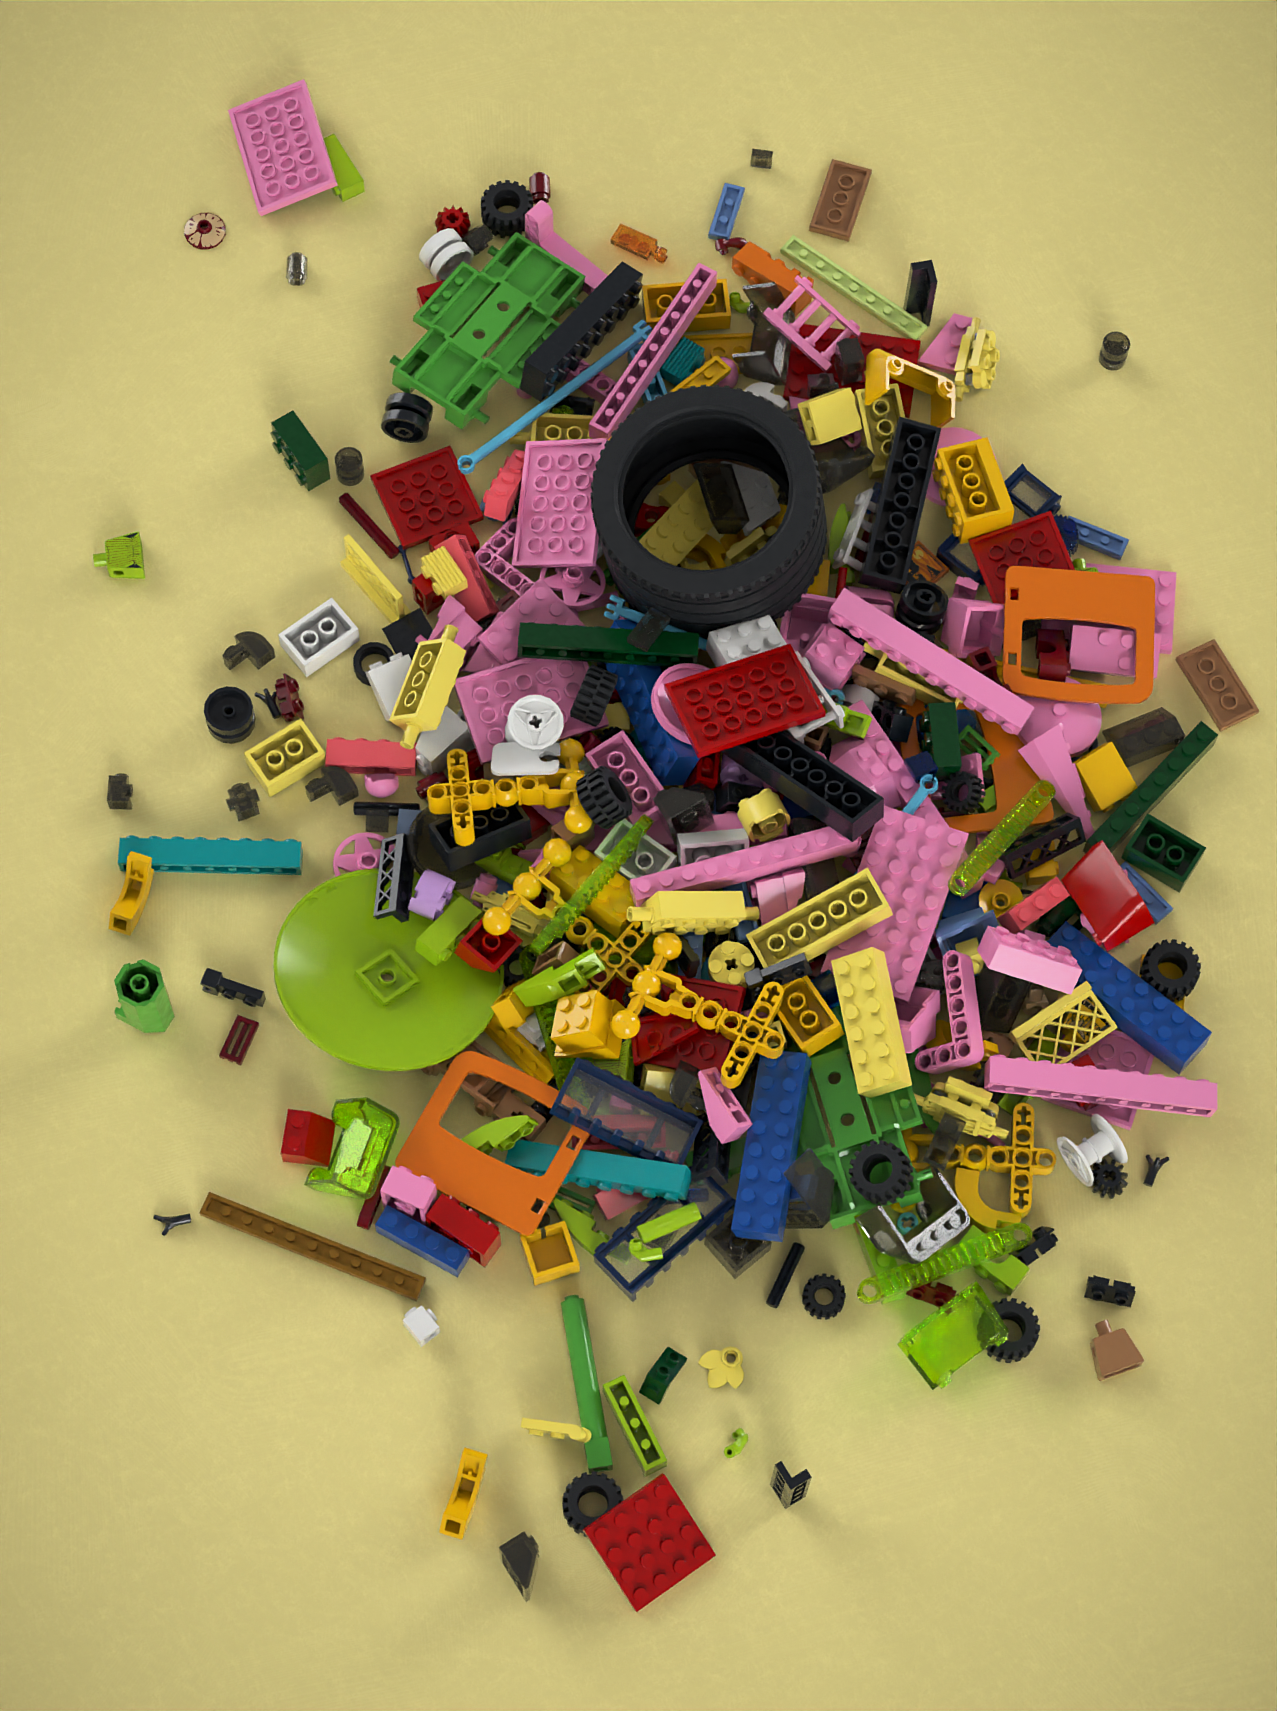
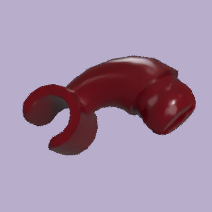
M742 237L728 240L718 239L715 241V248L721 255H725L728 253V248L733 247L741 250L748 242Z

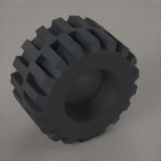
M505 180V183L498 181L497 185L491 184L489 190L486 189L484 196L481 197V218L483 225H486V230L488 232L492 230V235L497 236L499 234L500 238L509 236L510 239L515 232L522 235V231L525 232V214L533 207V197H531L530 191L526 190L523 184L519 186V182L516 181L510 183V180ZM503 206H513L517 209L511 213L498 211Z
M591 665L587 670L570 710V717L594 727L599 725L617 684L618 676L595 665Z
M600 766L577 781L576 790L582 807L588 816L601 828L609 829L632 814L633 807L630 795L620 778L609 768Z
M1166 939L1162 940L1161 944L1155 943L1147 951L1140 968V974L1145 982L1170 1001L1174 1002L1175 998L1180 1001L1184 996L1187 997L1194 989L1200 977L1201 963H1198V955L1192 954L1194 949L1191 946L1186 948L1185 942L1182 941L1181 944H1178L1175 939L1168 943ZM1164 962L1173 963L1180 968L1183 976L1179 979L1166 978L1160 973L1158 965Z
M880 1140L879 1144L876 1141H871V1146L862 1145L863 1150L861 1152L857 1150L854 1153L856 1159H851L850 1164L853 1166V1168H849V1174L852 1176L850 1178L851 1183L867 1201L870 1200L873 1204L877 1205L879 1202L881 1205H887V1201H890L892 1204L896 1203L897 1197L902 1199L905 1196L903 1192L910 1190L911 1186L908 1183L913 1182L914 1177L911 1175L913 1167L909 1164L911 1163L910 1160L891 1142L888 1144L886 1141ZM882 1162L892 1163V1173L885 1182L880 1184L871 1183L870 1174L877 1164Z
M1003 1298L999 1303L998 1301L993 1302L991 1307L988 1306L978 1325V1341L982 1342L981 1348L983 1350L987 1349V1355L989 1357H992V1355L996 1356V1361L999 1362L1001 1359H1005V1363H1011L1012 1360L1018 1362L1022 1357H1027L1039 1338L1040 1325L1037 1324L1038 1316L1033 1315L1034 1310L1031 1307L1028 1309L1025 1307V1302L1022 1301L1021 1304L1016 1303L1017 1299L1012 1298L1011 1301ZM1005 1319L1014 1321L1021 1328L1022 1337L1013 1342L1003 1340L995 1330L996 1323Z
M592 1471V1474L587 1475V1472H585L579 1478L576 1476L573 1482L567 1485L566 1492L563 1494V1515L569 1527L574 1528V1532L577 1534L583 1533L584 1537H587L582 1529L624 1501L621 1489L615 1484L616 1481L613 1478H607V1475L604 1473L598 1475L597 1472ZM590 1492L603 1495L607 1500V1510L597 1517L584 1515L578 1506L579 1500L583 1495Z

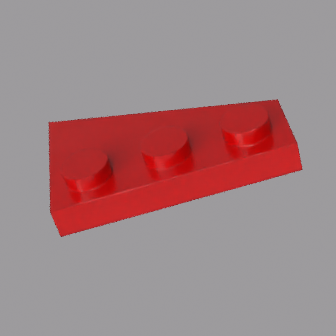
M671 1013L668 1016L655 1014L640 1017V1030L631 1038L634 1065L638 1066L701 1031L700 1025H698L697 1021L692 1022V1019H685Z

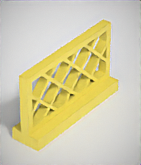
M349 534L344 537L346 558L340 562L342 568L391 624L410 614L411 611L403 603V596L355 540Z
M1085 981L1073 989L1071 995H1064L1010 1032L1009 1037L1013 1043L1017 1044L1029 1061L1038 1062L1039 1056L1052 1058L1051 1063L1055 1064V1059L1061 1060L1056 1064L1067 1063L1118 1027L1091 990L1092 987L1088 981ZM1088 997L1095 1005L1093 1013L1080 1011L1082 1001ZM1076 1005H1078L1077 1010L1072 1009L1073 1007H1075ZM1064 1013H1076L1074 1026L1062 1024ZM1080 1014L1092 1017L1091 1029L1078 1027ZM1059 1017L1058 1023L1052 1022ZM1096 1018L1105 1019L1110 1027L1104 1032L1094 1030ZM1045 1026H1058L1056 1039L1043 1036ZM1061 1027L1074 1030L1072 1042L1059 1039ZM1040 1030V1035H1034ZM1077 1030L1090 1033L1089 1041L1086 1044L1075 1043ZM1093 1033L1099 1034L1098 1036L1092 1039ZM1029 1037L1039 1039L1037 1051L1027 1050L1023 1041ZM1042 1040L1055 1042L1053 1055L1040 1052ZM1058 1043L1071 1045L1070 1055L1067 1057L1057 1056ZM1074 1046L1080 1047L1079 1049L1074 1051Z

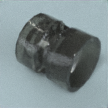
M1116 331L1110 332L1104 337L1099 354V362L1104 368L1118 370L1125 365L1130 348V340L1125 334Z
M353 447L340 449L335 456L336 474L339 482L347 486L359 484L364 477L362 454Z

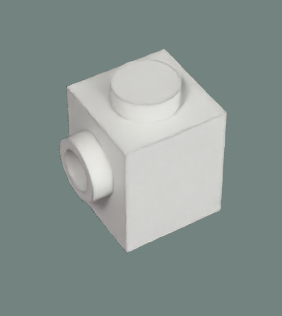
M421 1305L417 1309L413 1307L404 1315L403 1324L421 1347L440 1333L439 1326L435 1322L438 1319L430 1309L425 1310Z

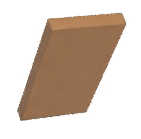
M832 159L809 226V231L849 242L872 170Z
M1215 639L1176 657V662L1219 731H1223L1258 714V707Z

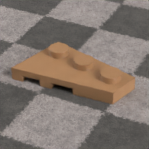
M859 664L854 665L852 669L853 684L866 687L879 698L913 706L915 703L916 689Z

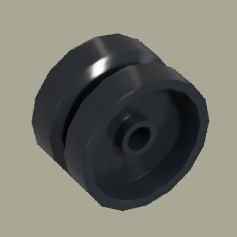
M411 393L391 394L387 398L386 413L383 415L381 422L383 432L391 438L402 442L418 443L424 441L427 438L429 422L433 414L431 403L423 397Z
M925 580L909 582L903 588L895 611V619L914 632L926 631L929 635H933L940 629L948 606V596L935 583Z
M226 686L216 689L205 701L204 715L209 733L216 740L234 744L250 736L255 727L256 718L251 699L245 691L237 687Z

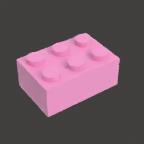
M392 1165L380 1190L383 1208L385 1209L389 1205L427 1227L425 1216L438 1199L436 1184L427 1176L421 1175V1177L412 1174V1171L404 1166L397 1168Z

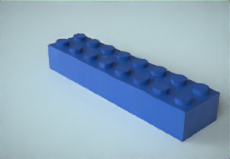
M628 619L615 620L610 627L642 629L640 624ZM605 663L607 671L618 676L615 689L622 700V704L636 731L638 740L641 742L654 775L662 786L683 785L700 758L697 757L692 745L670 735L655 717L651 704V693L655 682L662 674L660 666Z
M1067 921L1047 941L1050 946L1056 948L1058 946L1066 947L1077 960L1082 972L1074 989L1088 981L1092 987L1091 990L1117 1027L1178 1075L1206 1046L1212 1034L1210 1030Z
M783 1051L782 1055L776 1059H770L760 1054L749 1118L753 1124L747 1130L731 1230L736 1237L783 1242L812 1063L807 1053Z

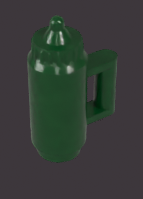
M1068 896L1042 915L1035 925L1038 930L1037 933L1050 937L1074 913L1079 919L1072 926L1080 931L1083 928L1080 919L1082 911L1074 899Z

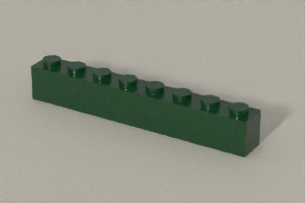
M520 622L518 657L672 667L682 663L697 664L699 633Z
M1201 721L1086 841L1083 852L1087 853L1093 845L1102 840L1112 853L1143 821L1147 813L1149 814L1214 746L1218 734Z

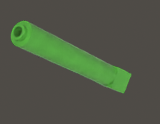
M570 1295L565 1297V1301L561 1302V1309L581 1427L591 1431V1439L589 1442L584 1443L588 1472L591 1474L592 1471L613 1470V1463L585 1302L578 1295Z

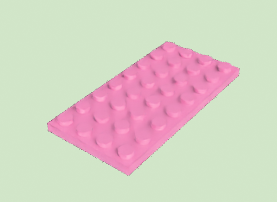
M884 806V817L875 823L857 873L866 868L869 869L888 902L893 915L828 950L821 974L834 978L831 960L874 947L885 953L894 999L908 1004L969 833Z

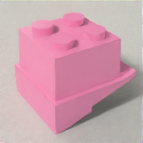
M803 593L801 595L802 600L799 603H795L793 609L790 612L787 610L784 613L785 616L782 617L780 634L786 644H791L794 651H798L801 654L823 623L827 625L830 622L835 626L827 616L836 598Z
M449 595L437 615L439 620L428 640L441 639L445 625L449 624L457 627L459 631L454 643L466 650L463 665L459 669V672H461L479 646L480 642L477 638L483 633V628L465 612V607ZM419 635L416 638L415 642L419 644V642L428 640L424 638L422 635Z
M949 598L941 635V641L949 647L948 652L956 658H967L969 653L988 646L993 656H1000L1003 644L1004 604H994L983 600Z
M829 622L827 625L824 623L821 625L800 655L802 658L806 657L808 659L812 672L824 688L841 690L852 675L854 665L860 664L866 653L863 652L865 647ZM832 695L831 699L834 700L836 695Z
M801 867L746 881L748 892H750L752 897V907H758V921L762 926L797 907L798 899L802 898L805 882V872Z
M915 986L908 1004L894 999L905 1053H912L917 1048L926 1045L927 1042L936 1038V1013L941 1011L940 990Z

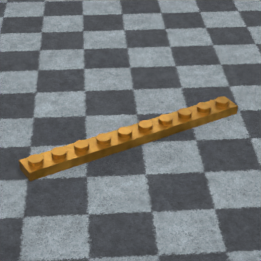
M211 1192L208 1193L199 1212L203 1217L415 1301L418 1300L426 1281V1277Z

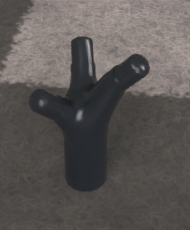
M267 688L264 689L265 695L256 692L255 697L260 698L268 706L273 718H279L281 713L276 704L277 692H273L272 696Z
M1146 1155L1148 1172L1143 1183L1144 1185L1153 1186L1159 1169L1170 1160L1169 1157L1163 1159L1157 1157L1153 1162L1150 1155Z
M190 1213L172 1217L158 1215L153 1217L155 1220L166 1223V1227L162 1232L163 1236L175 1226L191 1223Z

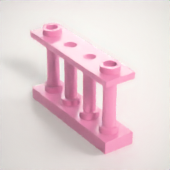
M797 275L795 283L798 286L777 309L774 308L772 310L768 307L763 312V317L824 373H827L832 367L830 363L832 355L852 334L858 339L861 335L860 327L853 320L848 321L812 289L813 284L806 277L803 276L801 279ZM805 291L814 300L793 323L787 324L783 320V314ZM821 305L830 314L809 337L803 339L798 334L800 332L799 328ZM837 320L846 329L824 352L819 353L814 349L816 346L815 342Z

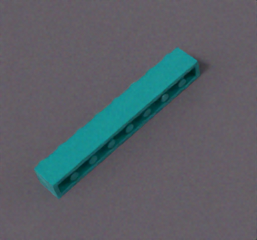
M130 835L119 840L118 865L120 871H126L127 856L130 851L151 857V868L154 869V872L302 874L303 848L302 843L295 839L275 841L265 838L262 841H253L249 838L230 840L220 837L216 840H207L204 837L184 839L179 836L172 837L171 839H162L159 836L139 838L138 836Z
M518 1140L508 1150L505 1164L538 1177L543 1176L560 1146ZM581 1149L562 1183L573 1182L584 1188L592 1185L604 1191L617 1189L628 1195H632L634 1192L642 1193L643 1196L648 1198L661 1196L668 1201L677 1202L678 1199L686 1200L691 1183V1171L686 1165Z

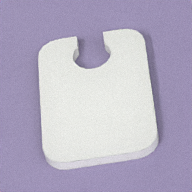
M517 742L498 743L492 750L491 772L497 776L555 774L559 770V760L544 762L540 758L544 755L560 756V745L555 742L544 749L531 750Z

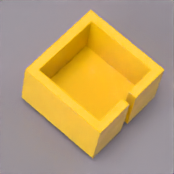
M565 1220L546 1226V1238L543 1239L540 1228L536 1229L530 1236L520 1234V1243L534 1286L580 1272V1264Z

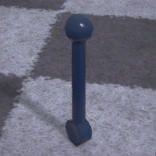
M399 545V553L402 554L409 576L408 583L412 584V580L415 577L412 575L407 559V549L403 550L401 545Z

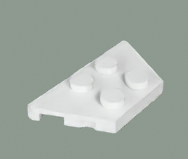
M721 461L719 465L720 471L744 535L749 536L754 529L763 526L767 520L777 516L781 508L767 474Z

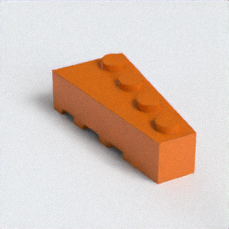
M750 241L732 258V269L735 274L745 278L753 288L759 289L768 300L774 301L779 306L798 286L795 283V277L798 275L801 279L803 278L800 276L801 272L799 270L786 268L784 261L779 258L771 259L770 253ZM808 276L807 279L813 284L814 279ZM804 291L785 313L795 318L811 303L812 297Z

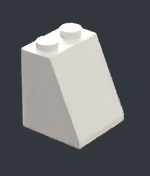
M402 652L390 656V661L385 664L379 661L369 665L370 670L365 672L386 721L390 719L412 660L409 654L403 656Z
M448 706L444 708L441 722L437 729L423 731L415 747L417 767L425 776L431 775L434 772L439 773L447 767V754L453 749L463 750L472 744L467 724Z

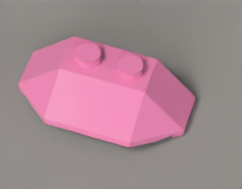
M850 736L832 745L829 757L831 763L884 798V806L893 809L901 806L892 774L867 741Z

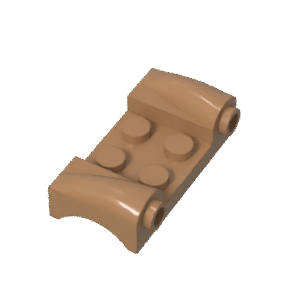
M474 1041L455 1056L438 1064L421 1068V1070L429 1076H437L440 1072L445 1075L455 1057L466 1051H475L500 1062L502 1061ZM475 1073L468 1074L460 1088L474 1097L475 1111L483 1117H491L493 1115L492 1111H494L509 1091L515 1092L514 1089Z

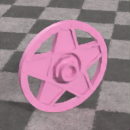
M597 564L596 566L554 567L556 574L547 578L544 577L549 568H542L540 578L551 590L562 591V601L568 608H583L594 604L600 599L605 589V576ZM594 570L600 579V585L589 579ZM580 594L593 596L588 600L577 602Z
M367 832L354 834L346 838L339 845L334 855L333 870L335 877L341 875L339 868L348 872L379 868L381 848L374 850L368 839L377 840L382 843V839L385 838L381 835ZM355 841L354 854L340 855L348 844ZM393 844L389 845L388 854L395 848Z

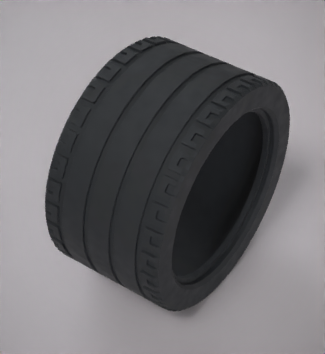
M701 385V387L690 386V388L686 389L680 388L678 391H670L663 396L659 395L653 401L649 400L646 402V405L641 408L638 407L633 414H629L627 419L618 425V429L612 432L610 440H607L604 444L605 449L600 452V459L596 462V470L593 471V482L591 483V510L595 527L612 579L620 594H623L626 602L635 611L638 610L640 613L678 629L699 633V637L704 639L708 638L711 631L741 622L751 621L770 615L774 622L777 618L785 616L784 613L787 610L790 612L793 609V605L802 600L801 595L803 593L806 594L809 586L813 585L814 577L818 575L819 567L822 565L827 543V521L818 463L803 430H800L799 425L791 420L789 414H784L783 409L775 407L770 400L766 401L760 395L757 397L750 391L745 392L740 388L733 389L730 386ZM708 459L739 461L761 470L781 487L788 498V505L779 528L759 551L734 565L713 570H691L677 567L651 554L634 536L637 516L647 495L668 474L687 464Z

